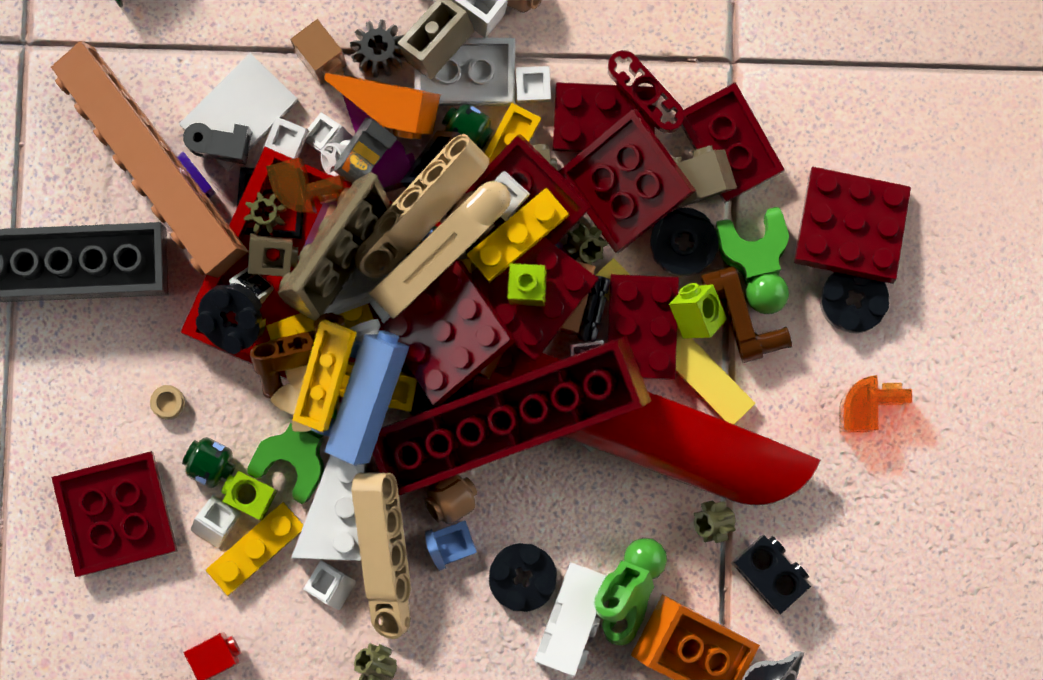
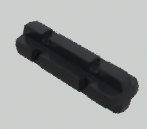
M596 276L599 278V281L592 288V292L588 294L582 319L584 324L580 326L578 338L582 341L595 342L599 331L597 325H600L606 302L604 295L608 293L610 279L606 277Z

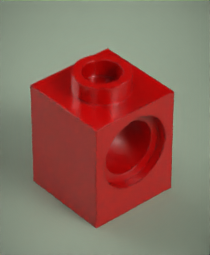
M222 632L183 653L196 679L208 680L239 664L240 661L237 656L241 654V651L234 637L230 636L227 638L225 632Z

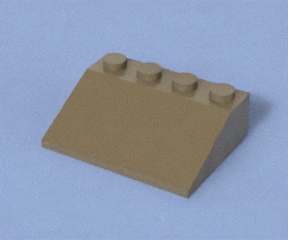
M373 173L356 179L350 188L342 191L337 201L338 206L332 215L326 216L322 220L318 228L319 234L312 244H307L299 255V263L292 272H288L283 277L280 283L278 294L284 303L313 321H316L322 314H325V311L337 298L352 272L356 270V251L374 231V226L378 219L391 206L378 177Z

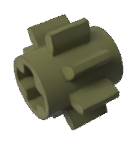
M258 192L257 201L245 203L251 210V214L245 216L244 220L247 223L256 222L253 230L256 234L263 228L267 229L272 236L274 235L273 228L277 224L285 226V222L280 218V213L287 211L285 205L275 206L278 198L276 194H272L270 199H265ZM268 207L270 211H274L269 214L270 220L264 221L259 217L262 214L261 208Z
M580 223L579 228L567 233V244L563 245V248L568 253H571L570 257L575 261L581 262L582 260L583 263L592 265V262L598 259L603 260V247L607 246L608 242L600 237L602 231L595 225L589 230L583 223Z
M712 500L701 503L703 511L694 513L695 531L703 537L705 543L713 540L716 544L727 541V533L736 531L734 527L736 523L735 513L726 507L725 501L715 503Z
M369 643L368 648L360 650L354 661V671L361 674L359 680H392L397 670V660L390 658L392 649L381 644L376 646Z

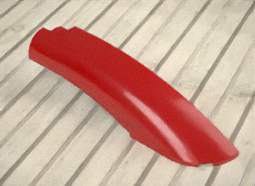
M512 344L504 351L489 380L478 375L475 376L472 393L562 359L542 353L534 361ZM649 391L648 394L651 402L645 406L563 436L670 479L746 505H768L795 494L813 477L821 462L820 459Z

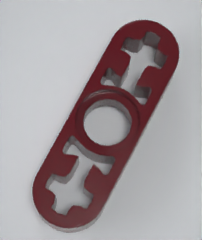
M626 50L615 52L608 62L607 70L610 78L659 131L663 133L677 131L684 120L682 106L633 53ZM619 60L622 63L629 61L631 63L629 65V72L634 77H636L638 72L642 76L636 78L631 87H628L626 83H629L631 78L624 71L619 74L616 72V61ZM640 84H651L655 89L654 98L648 101L638 98L636 88ZM660 97H663L665 101L661 102V107L666 112H671L672 110L676 112L674 117L676 123L672 124L670 121L661 122L663 114L658 107L655 108L654 112H651L649 108L655 106Z

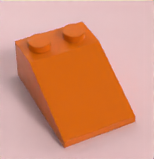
M325 73V81L382 127L393 129L394 136L422 139V134H433L441 94L348 75Z
M662 594L631 656L647 667L673 680H742L760 645Z

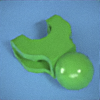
M774 207L766 210L764 217L765 235L757 241H746L739 237L731 220L717 221L715 231H717L719 238L720 256L722 261L729 267L734 266L743 275L745 284H748L746 299L749 305L755 311L762 314H774L780 311L787 304L789 298V288L785 280L779 276L781 271L779 259L783 256L789 240L788 229L781 209Z
M337 409L333 412L332 418L334 419L337 416ZM290 423L283 434L271 436L261 441L247 468L248 475L253 478H260L267 474L270 467L277 460L289 461L296 468L298 475L292 491V497L303 505L311 498L324 473V462L320 455V447L324 441L322 437L325 435L313 430L295 432L292 430V423Z
M640 538L632 541L626 548L624 561L621 560L617 569L605 577L595 596L594 606L599 617L604 619L602 623L604 635L612 644L627 645L634 639L644 620L649 597L654 589L653 579L658 578L665 570L667 562L666 551L660 543L652 538ZM609 600L608 608H606L604 604ZM625 619L628 623L627 628L621 633H614L612 629L616 622Z

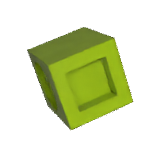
M510 264L508 301L510 305L545 306L547 277L545 265Z
M697 283L685 285L669 303L683 339L711 338L727 320L714 285H698Z
M237 471L235 476L229 475L221 493L225 494L222 502L261 521L264 519L278 492L277 489L240 471ZM245 485H252L256 490V497L249 504H243L239 499V491Z

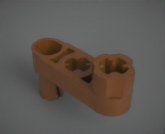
M734 266L701 275L702 285H714L719 300H724L735 342L743 363L761 359L763 354L792 347L787 327L759 335L757 332H754L740 280Z
M333 312L322 314L314 321L313 331L269 340L251 349L250 356L253 368L260 377L263 395L266 398H271L277 390L284 386L279 371L308 365L320 321L327 320L346 328L342 315H337Z

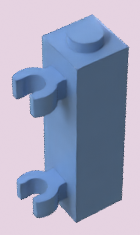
M379 330L378 334H364L362 342L354 340L350 357L355 358L356 361L336 419H331L328 431L321 432L313 428L311 429L319 434L329 436L324 452L352 465L370 462L409 346L398 342L399 336Z

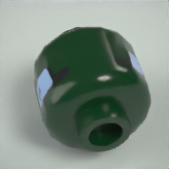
M468 103L461 105L458 109L452 106L442 120V124L446 126L444 131L459 132L460 134L467 135L481 150L494 131L490 128L491 118Z
M208 437L201 439L199 442L194 440L182 461V464L186 466V475L208 488L216 487L221 481L226 482L236 467L235 464L231 463L233 457L232 450Z

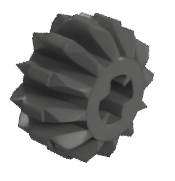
M385 20L379 21L377 29H374L371 21L366 22L367 33L360 29L355 31L357 38L361 41L355 40L350 42L351 49L357 51L351 56L354 63L362 62L359 67L362 73L367 72L372 67V77L374 78L379 76V69H384L386 76H391V64L399 69L403 66L401 60L397 58L404 57L397 43L404 35L396 36L398 32L396 25H392L386 31ZM376 43H383L386 51L381 50V55H375L373 48H371L372 46L376 48Z

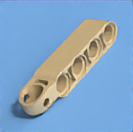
M461 134L454 137L375 223L374 231L359 246L355 253V264L360 272L372 278L383 277L389 274L401 259L420 243L488 167L489 158L467 135Z
M496 181L486 182L480 186L371 290L369 295L394 319L507 210L511 200L507 187Z
M357 473L352 481V498L371 623L374 629L383 637L398 639L408 631L411 622L408 602L411 582L398 485L395 476L391 473Z

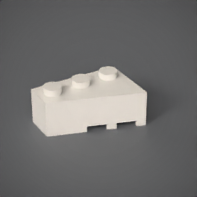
M330 455L291 558L361 561L352 498V481L357 473H367V463L352 465Z
M571 562L569 563L534 658L535 662L575 676L577 669H583L589 653L588 650L584 649L589 636L595 637L601 618L596 617L597 612L594 600L606 575Z

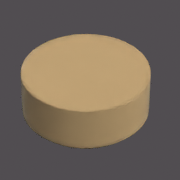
M171 385L158 387L150 398V407L153 413L165 420L179 417L184 411L186 404L183 393Z

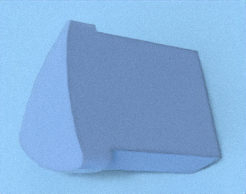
M466 521L435 532L432 529L425 531L429 554L439 571L446 569L445 565L477 553Z

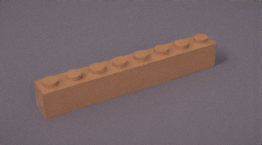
M79 41L51 66V69L57 75L55 79L56 84L64 93L72 95L77 102L74 104L77 112L84 119H90L96 127L93 130L95 136L101 143L111 147L115 153L112 156L115 163L122 170L129 171L134 178L131 182L133 187L143 197L147 196L153 203L151 210L161 222L168 223L173 230L170 234L172 239L179 247L188 250L193 257L190 259L191 264L201 275L206 274L219 278L249 252L93 46Z

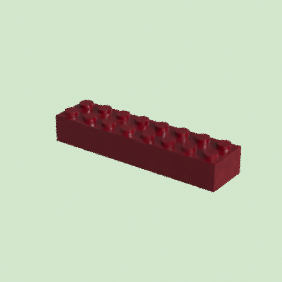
M623 336L381 427L372 454L379 473H391L395 476L400 496L636 410L651 402L627 336Z

